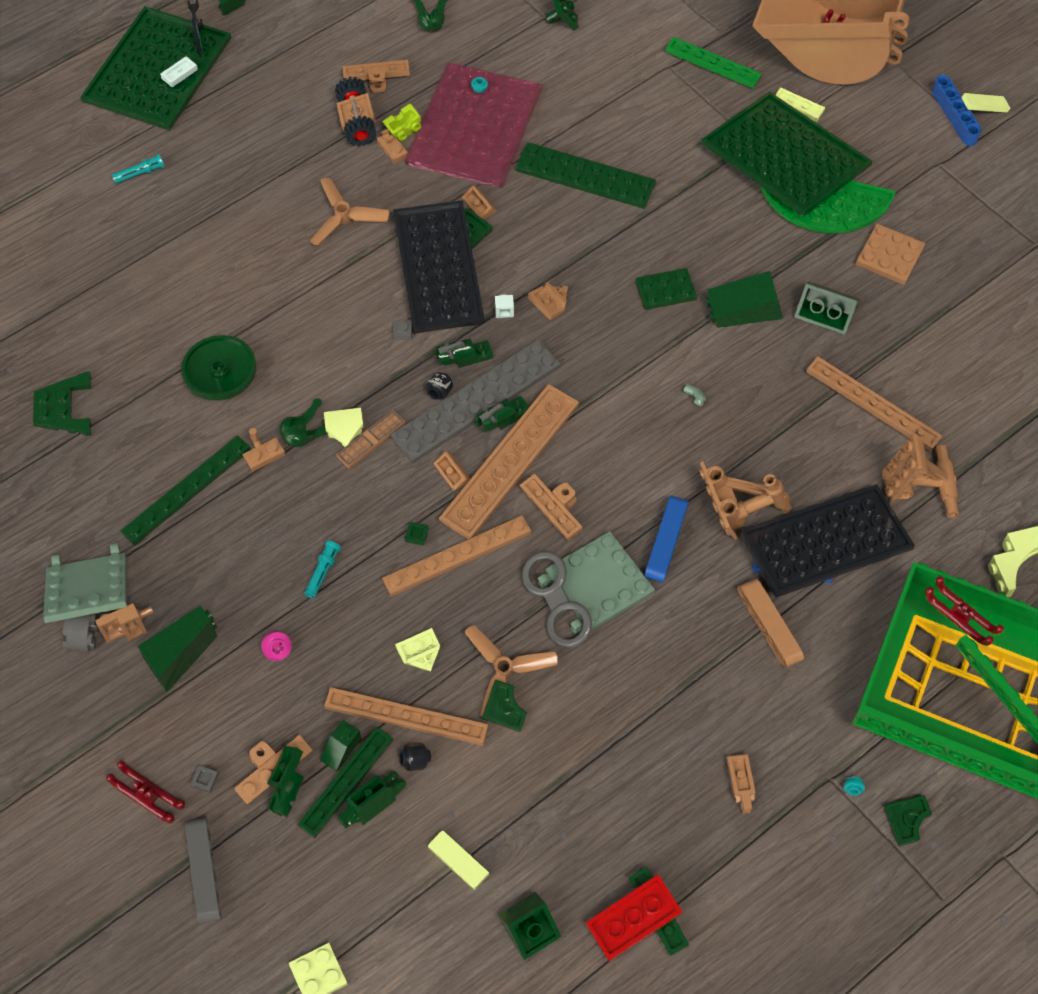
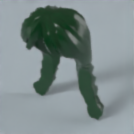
M412 0L416 4L418 11L417 20L422 29L425 31H436L442 28L445 20L444 7L448 0H439L437 8L433 9L430 14L425 10L421 0Z
M320 398L314 399L312 406L302 416L287 417L281 422L280 434L290 446H305L316 439V437L319 438L328 434L325 426L313 431L306 430V424L312 420L318 407L322 404Z

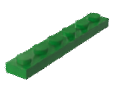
M673 37L666 47V52L753 89L761 78L762 73L676 37Z
M967 635L961 637L955 647L1038 744V718L1035 716L1034 710L1022 701L1018 691L1011 688L1006 682L1005 676L994 668L990 658L983 655L978 649L977 643Z

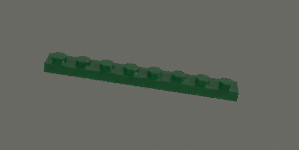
M237 435L121 530L122 535L134 546L239 461L243 457L242 454L251 450L250 446Z

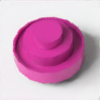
M281 631L269 632L261 642L263 654L273 661H280L286 658L292 647L289 637Z

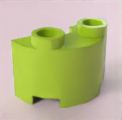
M411 104L402 108L397 116L391 115L382 121L392 135L400 141L405 140L412 133L421 129V116Z

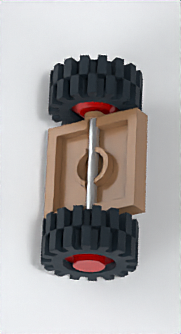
M349 77L347 80L343 78V82L340 80L335 88L338 100L336 104L342 129L345 132L348 143L352 144V146L356 144L357 147H360V144L366 146L365 143L369 145L371 144L370 140L374 141L377 134L374 125L376 120L370 96L366 93L364 82L360 78L358 80L357 77L353 79Z

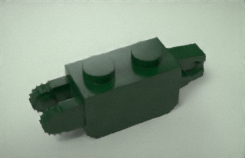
M394 771L384 778L381 776L371 778L348 796L346 800L348 806L338 816L341 825L347 829L357 822H360L362 825L366 824L396 801L395 796L405 789L406 781L403 779L398 780L399 775Z

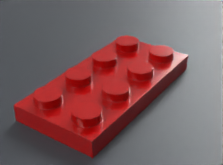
M658 874L587 921L586 924L607 959L612 961L681 915L683 911Z

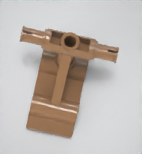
M912 434L883 469L882 478L885 480V495L888 497V503H893L896 499L911 498L914 495L913 488L916 486L939 487L941 500L945 503L947 517H957L959 515L957 507L959 496L953 463L948 458L947 446H936L937 462L934 465L926 459L923 440L917 439V434Z
M704 461L700 462L702 469L699 471L703 480L706 481V488L710 497L712 496L714 501L712 503L720 516V523L727 535H732L734 540L738 539L735 530L745 524V518L750 513L774 504L782 513L790 512L792 508L790 497L784 491L781 481L776 479L773 474L766 475L763 480L765 485L727 477L719 466L708 468ZM733 490L757 496L744 502L742 500L738 502Z

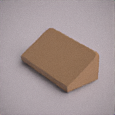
M474 185L462 196L473 212L482 219L497 212L496 208L481 190Z
M445 451L433 463L453 491L465 486L471 479L451 452Z

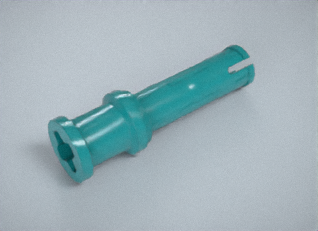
M158 153L153 158L143 159L142 163L111 175L115 184L143 173L150 174L151 171L158 168L163 169L165 166Z
M328 540L325 542L323 553L318 556L319 563L304 591V595L315 599L329 567L334 566V559L342 549L339 544Z

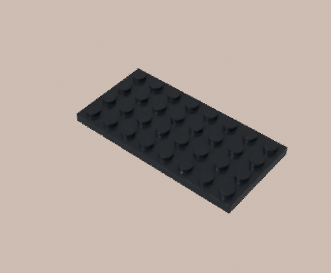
M463 200L393 209L413 333L485 324Z
M877 484L748 527L740 532L742 539L775 598L911 551L915 547Z

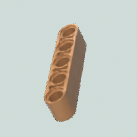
M755 578L739 585L737 589L742 601L780 664L784 668H788L803 661L804 655L759 580Z

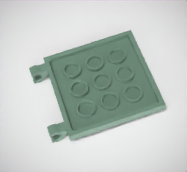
M610 531L562 559L567 569L563 588L570 602H578L590 612L592 618L591 631L655 592V589ZM556 564L546 568V574L537 578L539 581L537 584L540 588L544 589L548 585L555 583L558 578V567ZM573 610L579 619L571 623L572 627L570 629L576 635L582 631L584 621L582 615L578 611Z
M118 543L110 544V556L64 565L60 562V554L51 555L52 567L46 568L43 612L45 623L127 607L126 554L121 553V550H119Z

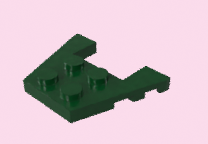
M90 371L34 391V426L57 431L61 429L68 431V433L75 434L77 432L84 434V436H91L90 418L72 420V391L91 389L92 375Z

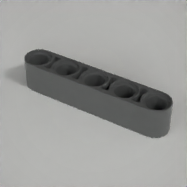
M207 817L186 821L185 832L198 922L202 924L220 920L222 918Z

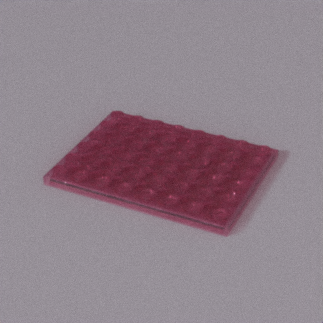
M448 62L421 122V129L417 131L405 158V165L502 188L542 90V84ZM483 77L488 81V87L483 93H477L473 90L471 82L474 78Z

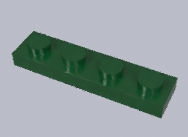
M645 867L628 878L634 889H637L652 879L653 876L648 867ZM673 919L657 930L670 956L690 946L676 919Z

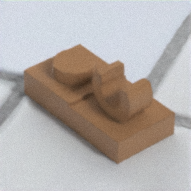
M388 129L382 131V136L376 138L377 143L393 164L408 158L406 149Z

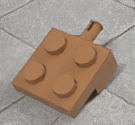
M132 603L127 605L126 608H120L112 613L102 615L95 622L107 643L124 635L130 641L147 633L142 621L144 617L154 612L151 606L139 611Z

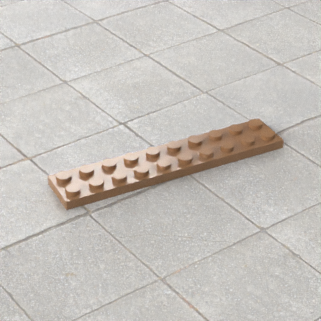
M548 384L439 517V522L466 539L473 538L577 409L579 402Z

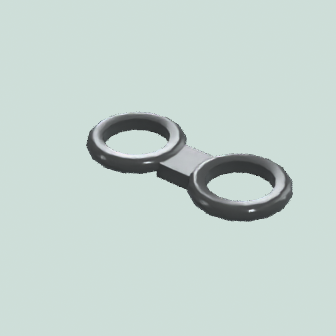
M550 551L535 553L526 561L523 567L522 579L524 586L530 593L545 597L551 609L546 626L551 640L562 648L580 646L587 640L592 630L590 612L580 603L570 602L563 588L567 569L562 558ZM544 559L554 561L558 567V578L553 585L545 589L535 587L530 577L534 565ZM576 610L582 615L584 621L581 633L576 638L570 640L560 638L555 629L558 616L564 611Z

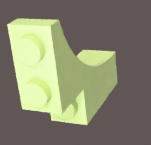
M1038 526L1007 533L1002 543L1006 553L994 555L988 564L989 572L995 578L998 592L1005 594L1007 597H1011L1016 589V575L1019 566L1029 557L1038 553Z

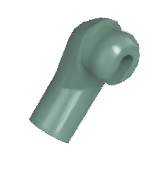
M686 384L684 393L696 397L694 404L703 406L706 396L702 390Z

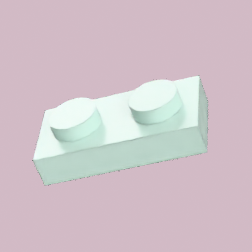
M184 57L160 75L167 84L174 87L197 71L198 68L188 57Z

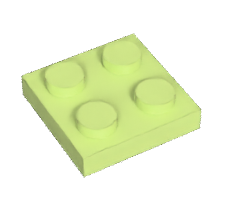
M329 943L289 962L302 994H330L348 985Z

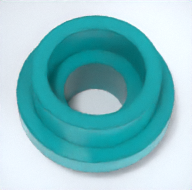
M476 77L472 80L471 86L475 92L483 93L488 87V81L483 77Z
M849 777L844 783V790L850 795L857 796L865 791V784L859 777Z

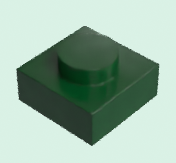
M410 522L405 542L424 546L429 525Z

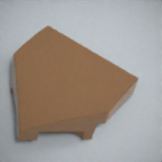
M546 282L544 287L529 292L527 298L549 320H552L564 313L568 286L562 285L561 288L551 286L549 282Z

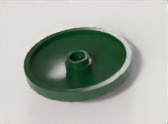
M218 335L205 338L193 345L184 356L181 369L184 382L192 393L207 400H226L239 395L249 387L255 377L257 366L253 351L244 341L232 336Z

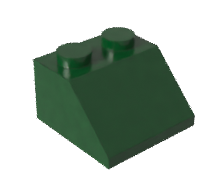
M536 892L498 915L507 934L524 960L561 937L546 903Z

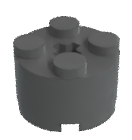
M97 613L64 620L63 635L66 637V642L62 641L64 650L95 651L96 639H94V632L99 630L95 622L97 620Z

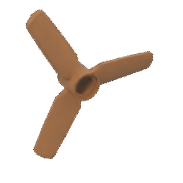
M330 178L321 179V184L331 206L334 207L335 215L323 224L311 238L310 242L313 245L321 244L340 224H347L351 219L366 222H388L389 210L358 206L350 208L349 204L343 200Z
M475 625L465 630V634L487 662L494 664L496 675L489 683L480 717L483 716L495 679L506 683V679L513 672L522 674L558 664L557 655L554 651L517 656L511 661L508 657H502L497 647ZM501 664H507L509 669L506 672H501L498 667Z

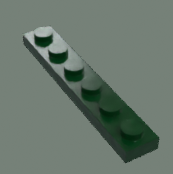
M376 726L301 819L298 827L315 839L390 746L393 738Z

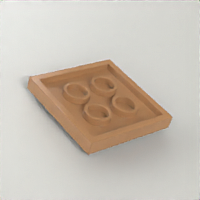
M876 224L856 261V265L905 285L926 243Z

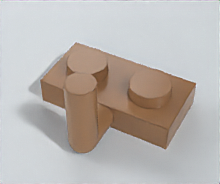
M255 428L249 430L251 441L255 448L242 455L252 472L285 456V451L277 438L262 444L258 438L257 430Z

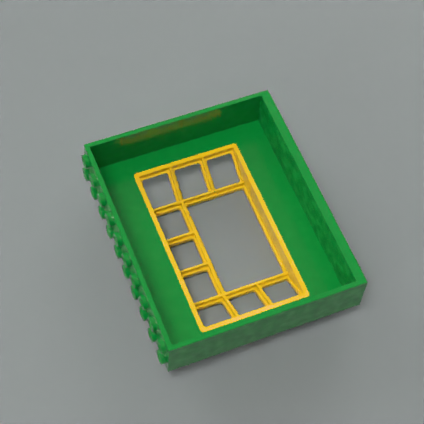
M913 562L895 605L852 725L1038 799V755L1014 746L1018 731L1027 732L1016 718L1008 742L1005 743L918 708L933 667L991 689L981 677L967 672L969 662L965 657L961 669L936 660L942 641L956 645L958 640L964 635L973 639L926 599L925 590L928 587H932L934 589V596L950 610L953 608L954 603L946 598L936 587L935 581L938 576L944 578V584L959 598H962L964 602L968 603L970 607L974 608L991 624L1004 627V631L997 635L988 632L973 619L968 623L982 636L993 637L994 641L989 646L976 643L983 655L998 663L997 671L1002 673L1004 665L1029 675L1024 693H1019L1020 698L1026 705H1038V698L1030 696L1035 679L1038 677V608L1031 607L1020 600L1010 599L1005 594L987 590L984 586L971 584L963 578H955L948 575L945 571L934 570L924 563ZM916 625L936 639L930 657L910 644ZM907 651L926 663L920 683L901 671ZM897 677L917 690L912 705L891 697Z

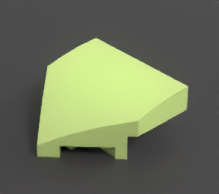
M361 408L324 412L325 428L329 438H335L344 447L350 444L357 435L362 434L363 420Z
M431 628L395 644V647L404 664L431 672L440 644Z

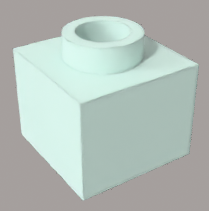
M513 295L495 296L496 318L514 317Z

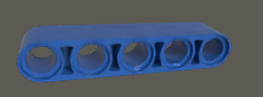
M946 75L937 76L932 90L933 95L963 143L968 146L976 145L982 130L981 126L972 112L966 107L962 96L951 79Z
M670 495L647 565L646 578L664 583L689 500Z

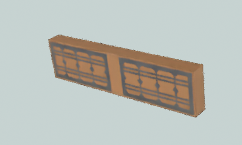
M390 411L336 454L337 458L350 469L387 440L390 434L403 427L405 421L395 411Z

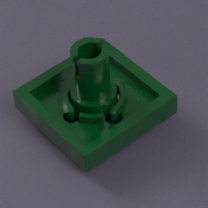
M553 0L555 10L546 14L548 22L552 24L561 18L571 29L576 30L579 28L577 22L579 19L574 12L575 6L571 0Z

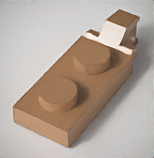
M748 754L727 756L726 760L736 803L740 802L743 814L751 813V801H755L756 792Z

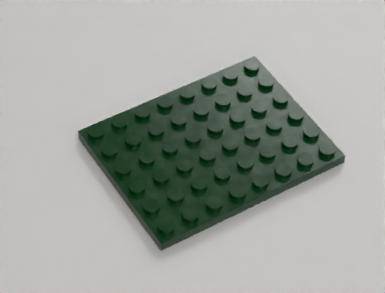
M144 6L80 96L81 100L171 130L230 41L231 33L203 25L200 31L203 56H199L192 21ZM184 57H188L197 65L198 70L174 87H171L161 78L160 74Z
M770 91L702 138L701 142L706 148L803 216L807 215L872 165L871 159Z

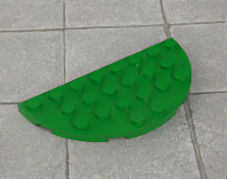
M850 181L807 215L803 216L761 186L764 197L779 215L797 226L821 233L852 232L873 224L889 209L896 193L893 190Z

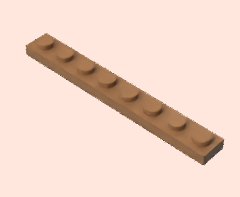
M817 357L807 368L806 372L903 435L909 438L912 434H917V439L923 440L924 448L931 452L942 439L941 434L820 357Z
M523 516L517 517L382 578V581L390 597L395 596L531 534V530Z
M331 687L324 705L325 709L480 746H484L488 731V724Z

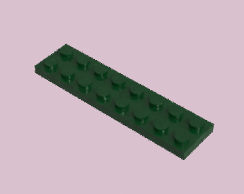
M527 142L516 165L517 172L642 209L646 208L656 184V179L529 142Z

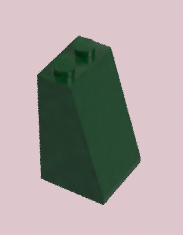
M770 271L707 289L709 295L706 297L708 308L712 307L713 310L709 313L712 322L716 321L718 328L783 319Z
M198 606L137 646L146 664L166 692L174 686L218 637L215 631L217 626L213 621V616L208 610L204 611L201 606Z

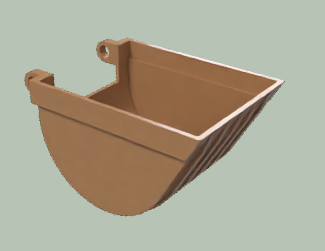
M761 0L752 26L804 74L822 82L844 85L855 84L872 78L883 69L886 62L890 64L900 63L903 53L893 44L901 46L907 42L908 33L904 29L907 28L910 18L906 13L902 12L906 0ZM832 9L834 14L830 22L823 23L827 11ZM841 14H845L844 22L836 23L838 17Z

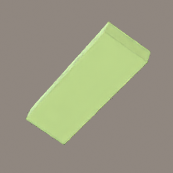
M780 88L776 93L777 97L815 122L819 120L825 110V107L783 88Z
M964 93L962 96V100L968 110L1008 112L1010 110V106L1004 96Z
M443 830L429 843L428 848L474 890L488 877L489 872Z

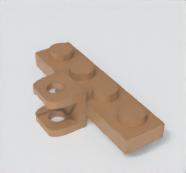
M408 60L342 66L343 77L346 80L349 77H352V79L357 77V80L359 78L361 80H369L372 93L386 91V78L410 76Z
M534 473L520 484V488L567 541L583 530V527L568 511L577 501L576 493L568 483L560 484L551 492Z
M298 735L286 745L303 751L300 761L313 751L301 735ZM261 741L250 750L249 758L257 770L234 788L246 805L270 787L267 782L284 748L275 754L267 743ZM262 751L264 755L260 757L256 752Z

